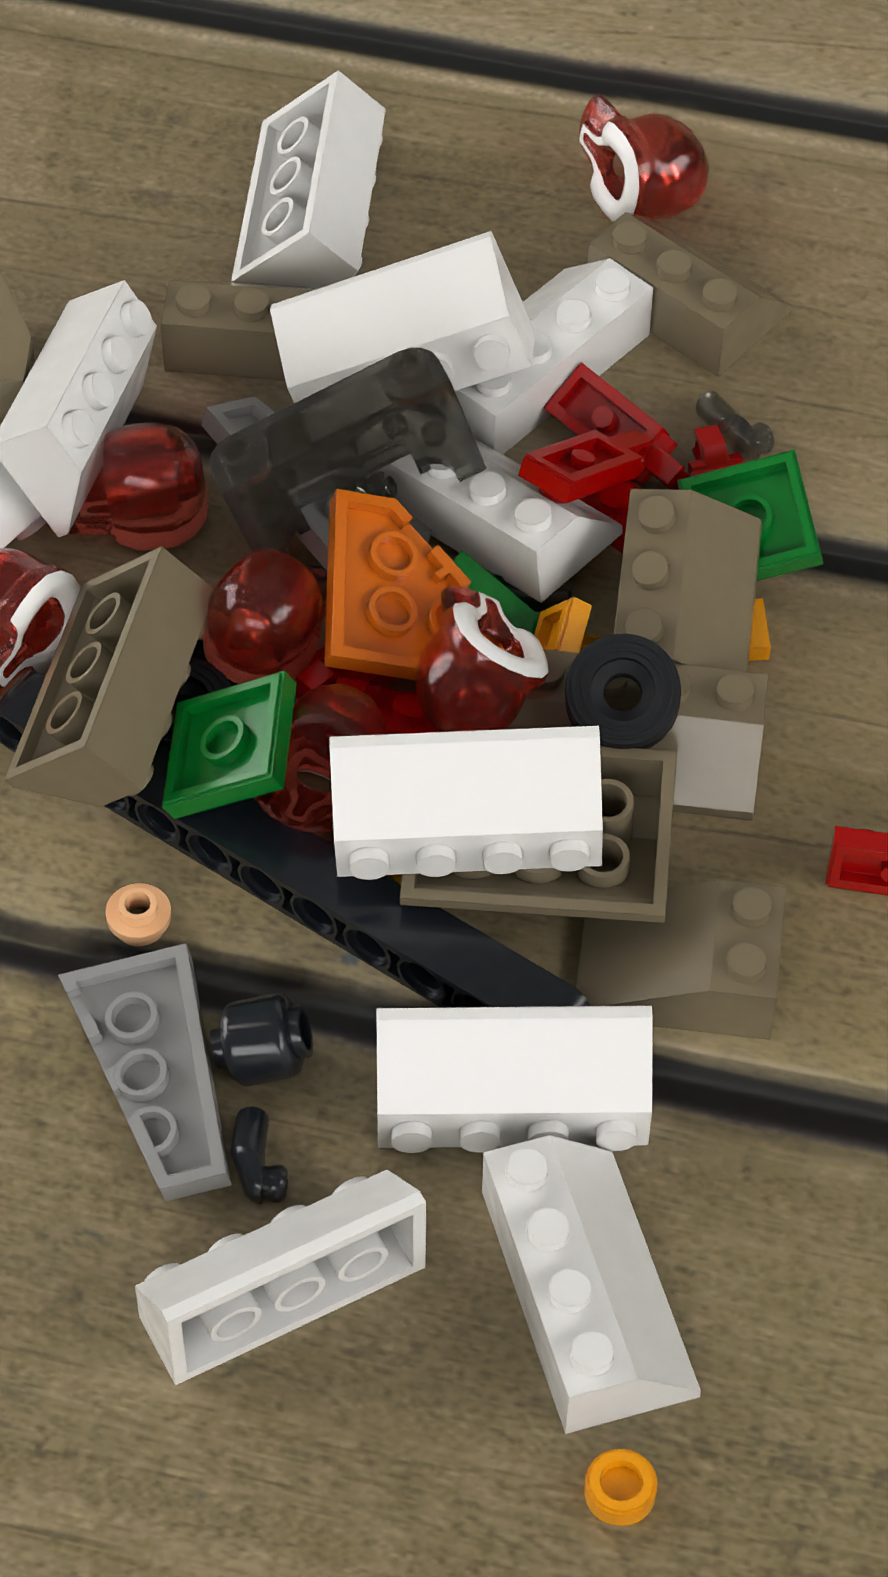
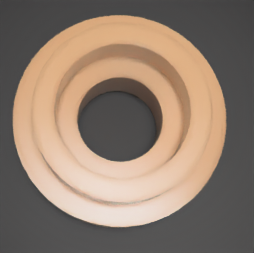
M135 883L126 885L117 890L107 902V924L111 932L128 945L146 946L152 944L162 936L170 924L171 905L169 899L163 891L150 884ZM137 908L148 909L142 914H132L129 912Z

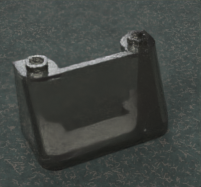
M407 348L398 351L228 436L218 443L212 451L209 461L210 470L217 486L266 579L294 565L289 553L291 538L297 530L300 535L311 530L300 508L334 492L336 489H340L409 454L420 475L432 470L429 464H441L450 468L455 473L458 481L461 482L487 469L448 375L435 354L424 348Z

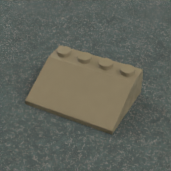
M600 746L603 820L602 866H588L576 871H560L555 868L519 869L509 874H494L489 871L452 872L441 877H429L421 873L402 874L400 905L665 923L677 751L641 748L617 749Z

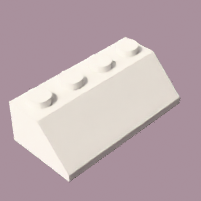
M339 70L262 121L231 282L322 288L352 278L359 271L362 264L361 253L365 230L369 223L368 212L372 188L376 182L375 170L379 148L383 140L382 129L386 109Z
M492 231L272 304L270 308L287 389L310 437L532 366L535 330Z
M610 258L566 268L523 301V305L535 330L531 367L413 405L431 418L447 421L499 453L504 454L551 416L543 407L581 362L600 376L649 336L653 287Z
M125 280L68 301L0 426L1 463L58 537L69 533L143 388L157 325L151 318L147 306L138 300Z
M398 411L358 443L366 492L377 488L389 498L397 499L412 515V520L417 518L432 529L431 535L459 553L463 550L482 567L493 574L502 576L506 582L541 603L623 534L620 523L579 499L565 504L545 498L540 494L537 486L518 476L520 464L447 421Z
M599 726L329 737L337 877L355 876L359 879L373 880L385 875L421 873L429 877H441L452 872L489 871L494 874H509L519 869L555 868L560 871H576L588 866H602L603 820Z
M652 1006L377 1008L378 1148H394L404 1153H419L429 1148L462 1147L471 1152H486L497 1147H506L548 1135L589 1146H599L609 1151H622L633 1146L648 1145L652 1117Z
M548 1135L483 1152L482 1194L565 1434L699 1398L701 1394L699 1384L612 1151Z
M389 1170L382 1171L369 1178L364 1176L355 1177L341 1184L334 1191L333 1195L307 1207L304 1205L289 1207L276 1215L268 1225L246 1235L232 1234L217 1241L203 1255L183 1264L169 1263L154 1270L147 1276L144 1282L135 1285L139 1318L175 1386L424 1269L426 1263V1201L418 1189Z

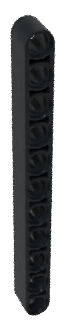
M29 670L24 673L0 699V743L13 752L17 750L46 677L37 671ZM159 743L152 761L154 767L153 775L145 788L134 796H126L104 805L106 808L440 1008L591 1006L585 996L568 982L442 908L400 905L401 884L386 875L373 880L359 879L355 876L337 877L335 845L306 828L302 830L281 820L282 814L255 798L245 799L174 819L162 808L170 748Z

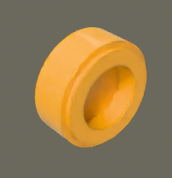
M611 1449L601 1453L591 1462L586 1472L584 1496L588 1508L598 1519L610 1525L628 1526L641 1521L652 1510L656 1499L657 1476L653 1466L644 1456L629 1449Z

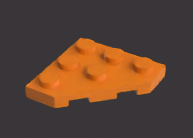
M336 489L329 505L324 666L506 694L512 686L513 671L492 661L476 649L460 632L454 619L453 606L455 603L467 602L475 606V608L481 605V601L468 588L472 581L439 545L432 548L410 524L413 518L412 515L397 499ZM487 609V613L478 620L480 632L494 645L514 655V635L510 632L509 627L503 621L497 609L492 613Z

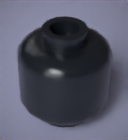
M273 993L227 1004L222 1010L219 1028L210 1031V1048L216 1066L219 1069L227 1067L231 1076L238 1084L248 1087L288 1079L298 1075L302 1070L304 1059L312 1057L313 1036L305 1008L302 1005L294 1006L289 998L282 993Z

